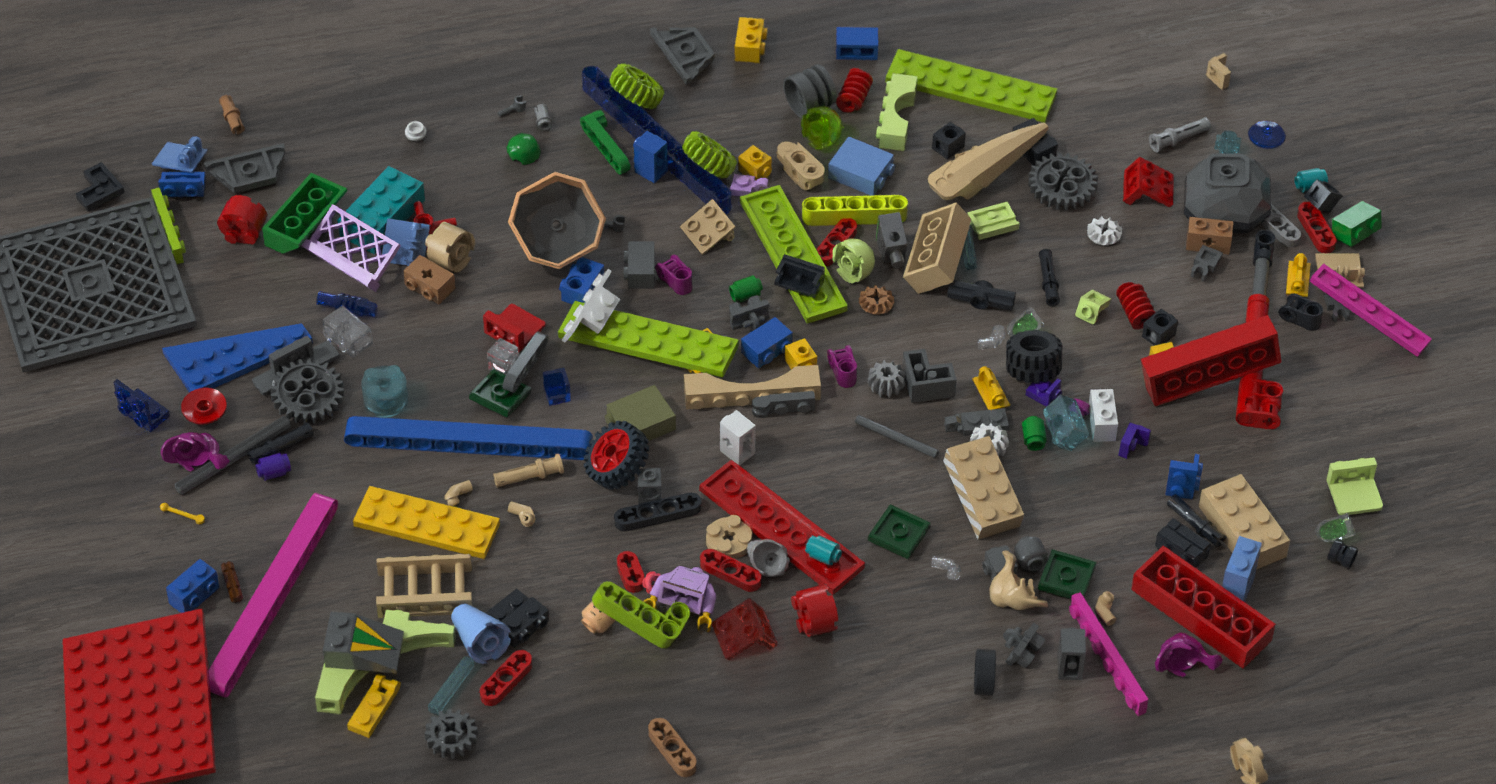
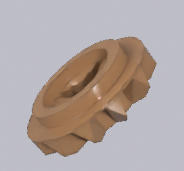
M875 284L873 288L866 287L865 291H861L859 304L864 311L870 314H884L893 307L894 297L891 290H886L885 286L878 288ZM874 296H878V304H876Z

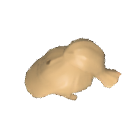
M1008 550L1003 551L1002 554L1005 557L1006 563L1004 568L991 582V601L997 607L1004 608L1009 606L1015 610L1048 607V602L1037 599V596H1035L1033 579L1028 580L1026 587L1025 579H1021L1014 574L1016 556Z

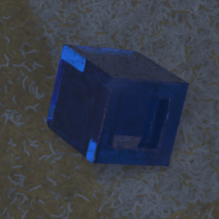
M565 368L543 372V389L548 405L571 401L570 383Z

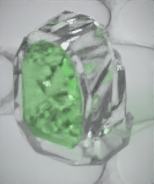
M1030 306L1010 322L1007 333L1011 337L1018 332L1039 330L1045 324Z
M1349 513L1318 523L1315 528V534L1322 541L1331 543L1336 539L1341 540L1354 536L1355 530Z

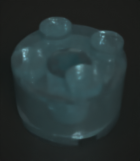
M397 365L368 368L364 372L361 387L363 403L367 411L370 410L375 413V416L386 418L399 414L400 410L407 406V381L400 367Z

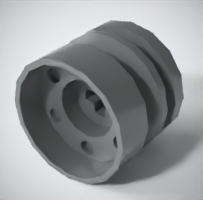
M815 64L811 68L804 69L802 73L797 72L784 79L783 88L787 102L794 113L800 118L812 115L818 109L823 110L827 106H832L837 101L834 82L828 71L820 64Z

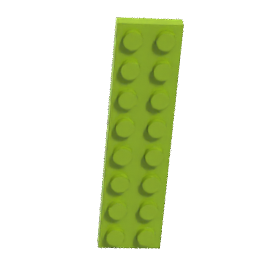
M900 49L897 50L885 78V83H887V81L891 82L893 73L917 76V91L1027 119L1034 118L1036 121L1044 123L1057 95V88Z
M777 185L740 196V203L776 269L784 254L825 267L824 283L816 298L788 290L806 323L846 312L848 308L847 303L781 186Z
M574 301L558 331L559 338L563 339L566 334L563 329L570 320L574 321L576 317L573 316V313L580 304L584 305L583 302ZM613 310L598 334L580 322L568 339L569 341L685 369L697 370L719 377H724L739 347L738 339Z

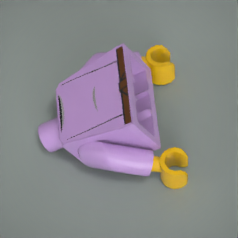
M678 566L672 572L660 575L657 578L649 594L651 597L643 602L656 610L657 599L658 602L670 606L675 602L685 603L689 607L690 612L696 614L703 613L697 621L698 631L700 625L706 623L708 624L707 632H709L712 621L710 615L713 614L716 593L713 586L708 583L709 575L705 574L701 568L694 567L689 569Z

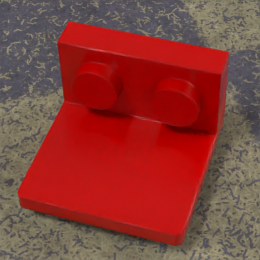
M1142 157L1136 159L1124 170L1123 202L1131 205L1144 194L1169 208L1173 205L1174 175Z
M513 303L500 315L494 314L489 310L483 315L484 333L519 353L529 343L537 331L540 332L546 326L545 321Z

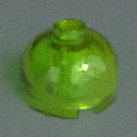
M826 106L807 110L808 112L801 119V130L803 137H807L810 141L808 144L815 149H825L837 143L843 131L842 120L839 114Z

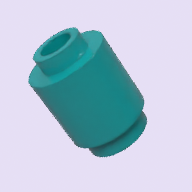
M1314 168L1299 171L1294 178L1296 188L1300 189L1303 193L1310 189L1316 179L1328 182V176L1325 169Z
M811 536L805 548V552L811 558L830 566L833 563H837L842 554L840 544L822 536Z

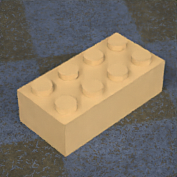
M957 202L922 214L903 276L918 294L948 285L955 278L971 223V218Z
M1242 474L1201 491L1199 508L1207 519L1213 523L1212 526L1226 536L1224 542L1232 553L1239 536L1262 543L1257 569L1287 557L1290 539Z

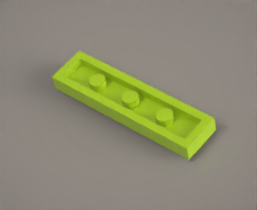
M160 187L152 189V197L176 265L184 263L182 254L186 253L183 240H178L180 238L178 226H173V223H175L172 210H167L169 208L168 198L166 195L162 196Z

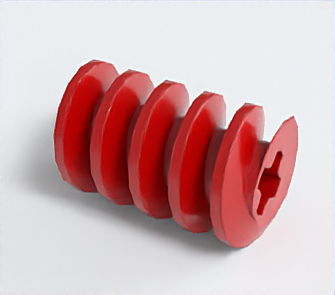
M859 68L850 69L837 97V107L846 113L860 110L873 84L872 76Z
M1133 282L1123 283L1119 286L1116 295L1132 328L1135 330L1143 329L1144 322L1156 313L1152 304H1150L1151 302L1144 291V287Z

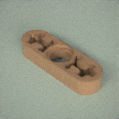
M653 719L648 726L649 737L679 776H692L697 769L696 757L666 719ZM656 728H658L659 730L664 729V739L660 731H655ZM674 743L679 746V749L672 752L668 751L666 746ZM681 756H682V760L684 761L685 764H689V763H690V766H689V767H687L686 765H682V766H681V759H680Z

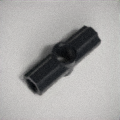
M954 279L949 284L947 297L970 302L976 309H986L988 306L1012 311L1016 292L994 288L990 282L985 280H979L974 284Z

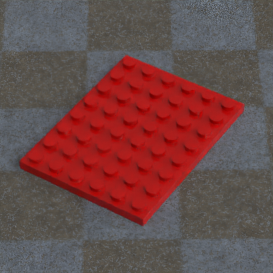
M202 609L63 639L69 784H166L216 773L205 615Z

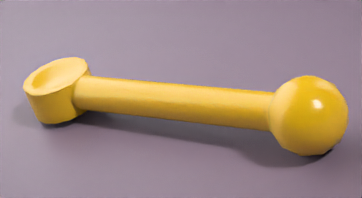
M167 503L160 505L161 511H170L196 520V523L199 525L205 522V518L201 514L195 516L170 507Z

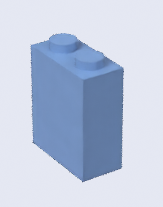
M848 136L829 162L828 178L873 196L878 189L881 190L883 188L886 178L893 174L895 170V164H893L894 154Z
M1239 536L1225 570L1222 587L1245 602L1256 575L1262 543Z

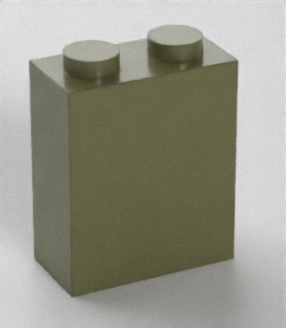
M655 385L606 405L607 414L605 415L607 425L611 422L616 423L619 420L621 422L627 421L644 433L648 441L676 430V415Z

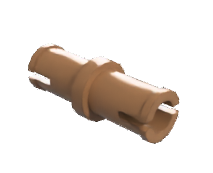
M224 95L219 99V103L224 111V119L229 123L233 134H241L245 127L240 119V111L235 107L232 96Z

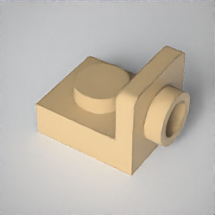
M1225 53L1209 60L1206 76L1221 90L1229 86L1231 72L1226 67L1227 55Z

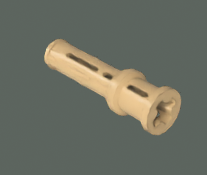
M555 454V457L545 460L537 459L535 463L494 473L493 477L498 488L530 478L539 477L544 479L546 475L558 472L563 474L564 468L560 455Z

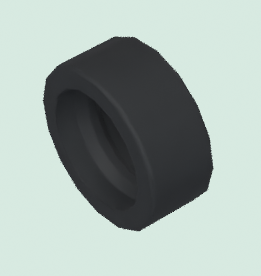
M977 649L975 656L974 694L993 695L996 674V650Z

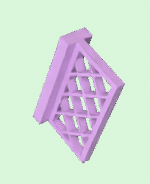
M332 204L310 240L306 239L301 245L312 254L375 292L380 286L377 282L401 247L397 242ZM338 212L341 214L342 222L332 225L331 219ZM356 223L358 232L348 235L347 226ZM343 227L344 237L334 239L333 230ZM329 231L330 241L319 242L318 239L321 234ZM374 234L375 242L365 245L364 235ZM359 237L361 246L351 249L349 240ZM345 241L347 251L337 253L335 244ZM387 243L391 244L392 248L387 254L381 255L380 246ZM376 247L377 257L367 259L366 250ZM362 251L363 261L354 263L352 254ZM378 261L379 268L373 275L369 272L368 264Z

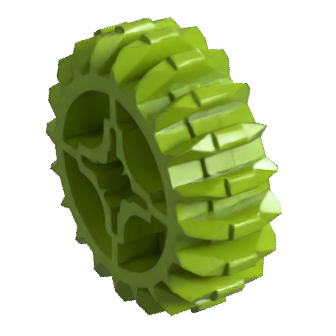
M618 64L609 80L615 91L632 103H636L644 108H656L662 101L665 93L663 87L653 77L631 65Z
M692 131L682 146L685 154L693 162L717 177L727 178L732 174L737 165V161L731 152L703 133Z

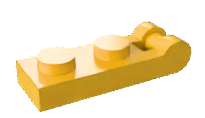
M377 674L372 686L348 722V730L370 738L397 695L401 683L394 679L391 681L387 680L384 675ZM382 688L387 689L385 694L380 692Z

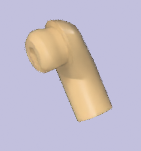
M470 480L450 487L445 494V500H447L449 506H455L460 503L459 495L473 491Z
M513 501L510 502L508 512L519 515L524 526L530 527L535 523L536 517L531 507Z
M1105 591L1099 596L1095 606L1096 613L1107 626H1111L1116 622L1115 616L1110 611L1114 595L1109 591Z

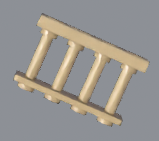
M470 554L386 557L377 559L378 575L384 576V596L376 597L378 618H384L386 610L409 612L411 617L452 615L454 609L461 604L472 606L471 592H465L464 572L472 571ZM441 573H455V593H441ZM417 574H431L432 594L417 595ZM394 575H408V595L394 596Z

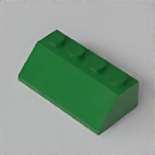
M310 173L262 228L265 246L282 254L299 248L320 224L332 204L336 205L346 194L347 188Z

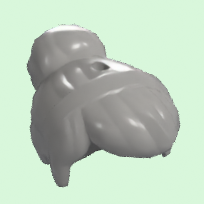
M771 539L754 540L748 543L747 553L750 557V562L761 575L777 577L786 572L790 559L787 556V549L782 544Z

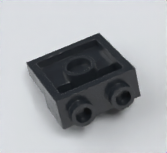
M517 588L486 612V614L506 624L510 629L508 637L511 639L510 645L514 648L521 643H525L538 629H543L549 622V610L533 596L529 599Z

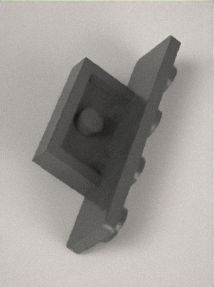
M305 336L269 354L270 370L253 378L252 383L265 396L271 393L270 386H272V379H277L276 372L283 373V366L290 368L291 361L298 365L299 359L303 363H307L308 358H310L311 363L315 364L319 359L322 366L326 362L329 363L339 358V352L328 340L313 347L311 339Z

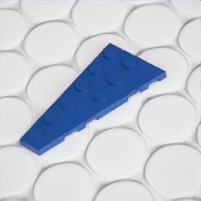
M301 323L162 348L164 356L190 393L199 388H216L269 364V354L305 336H308L312 341V337Z

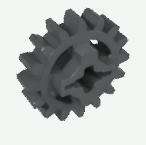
M450 708L447 714L439 711L438 718L430 717L431 723H426L425 740H427V747L433 748V754L436 755L441 752L442 758H445L447 754H451V758L455 759L456 753L463 757L465 749L472 751V744L477 743L476 736H478V730L475 720L470 719L469 713L462 716L460 709L456 713H452ZM464 729L467 730L466 736L464 735Z

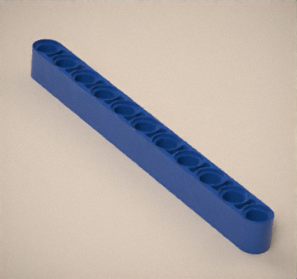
M359 416L350 417L347 420L344 436L345 443L353 447L552 458L555 457V454H559L561 459L584 460V455H588L585 452L586 448L592 446L589 442L593 439V435L589 431L580 429Z

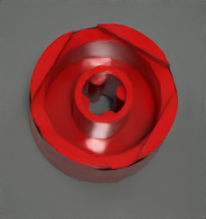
M243 195L232 196L227 201L217 221L218 228L225 235L224 238L227 242L232 244L236 242L255 244L268 217L267 211L259 202L256 205L251 202L252 198Z
M826 584L797 591L795 596H791L792 606L794 610H797L799 617L796 620L798 631L800 633L805 632L808 637L838 629V626H834V622L838 621L836 604L833 596L827 595L825 590H829Z

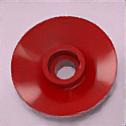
M213 388L193 390L184 397L181 403L183 416L192 423L202 425L210 424L220 419L227 408L224 395Z

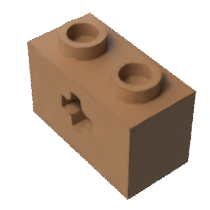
M1190 217L1186 250L1199 251L1202 245L1229 255L1233 221Z
M421 255L403 271L405 286L408 289L418 292L427 300H432L437 304H440L455 290L454 274Z

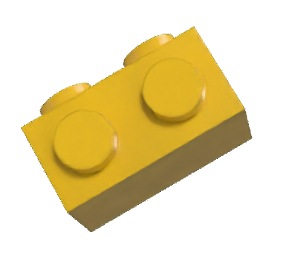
M739 17L735 42V61L760 62V56L765 54V42L763 40H767L768 28H764V19Z

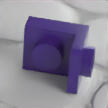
M1057 378L1053 384L1049 381L1032 382L1026 389L1025 395L1048 408L1053 401L1057 402L1061 397L1062 380Z
M1129 423L1121 440L1118 456L1127 459L1130 451H1135L1137 444L1147 446L1151 430L1141 425Z

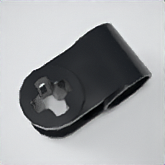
M1291 293L1287 297L1286 304L1280 307L1278 313L1286 322H1291L1306 330L1315 331L1321 326L1323 307L1318 302Z

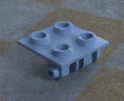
M199 137L190 138L189 143L186 145L167 142L152 165L163 169L169 168L193 173L208 150L202 148V142Z
M387 218L385 236L401 245L390 263L409 266L419 255L425 257L427 248L425 241L429 234L430 225ZM391 244L383 245L382 255L390 251L392 248Z

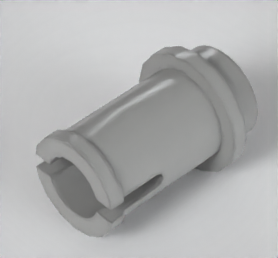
M539 104L537 105L538 109L534 108L537 118L536 126L540 130L546 131L551 128L553 121L549 117L547 106Z

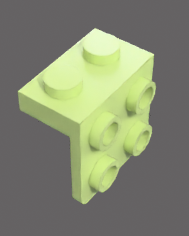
M1375 457L1330 463L1326 481L1339 515L1344 516L1382 510L1383 503L1374 481L1377 467Z

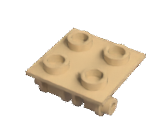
M713 199L680 226L702 255L721 239L731 241L735 237L733 231L736 228L735 225Z
M1359 253L1315 254L1317 270L1324 263L1358 288H1364L1363 277L1365 269L1361 268Z

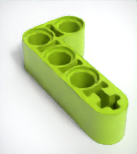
M612 582L602 583L592 597V603L598 610L660 648H668L675 641L690 616V609L685 603L675 602L665 614H662Z

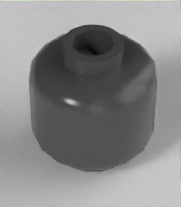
M1025 536L1019 540L1014 548V554L1021 568L1025 570L1038 571L1044 567L1048 559V553L1041 539L1037 537Z

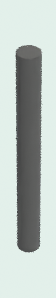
M858 415L855 419V423L933 458H936L939 454V450L861 415Z

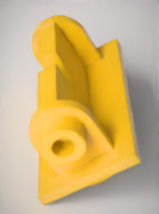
M1303 253L1297 254L1294 257V261L1289 260L1286 286L1287 295L1295 293L1308 297L1311 263H1307V257Z
M986 366L979 369V376L972 378L987 409L993 410L1009 407L1010 403L994 373Z

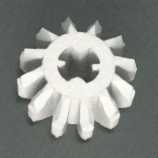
M992 422L989 426L982 423L980 428L975 427L970 441L990 436L998 456H1004L1009 445L1006 430H1002L1000 425L994 427Z

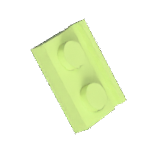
M1008 202L967 213L971 218L970 224L974 232L977 233L979 240L1019 229V222L1016 221V216Z

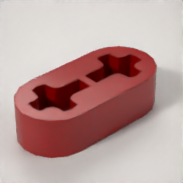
M630 551L620 553L617 557V569L623 585L627 591L637 593L644 588L642 582L645 578L638 557ZM624 561L631 563V567L628 568ZM631 576H634L635 580L638 582L634 583L631 580Z

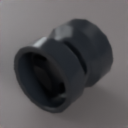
M1336 539L1328 553L1327 560L1339 562L1342 567L1350 569L1359 549L1352 545L1347 546L1343 541Z

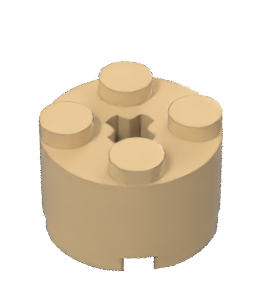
M442 222L434 233L426 238L425 245L428 247V260L449 271H462L471 259L468 256L470 250L474 251L475 239L473 234L447 222Z

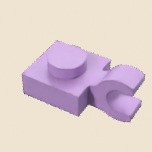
M734 174L730 195L744 196L769 188L767 187L768 179L759 178L755 181V176Z

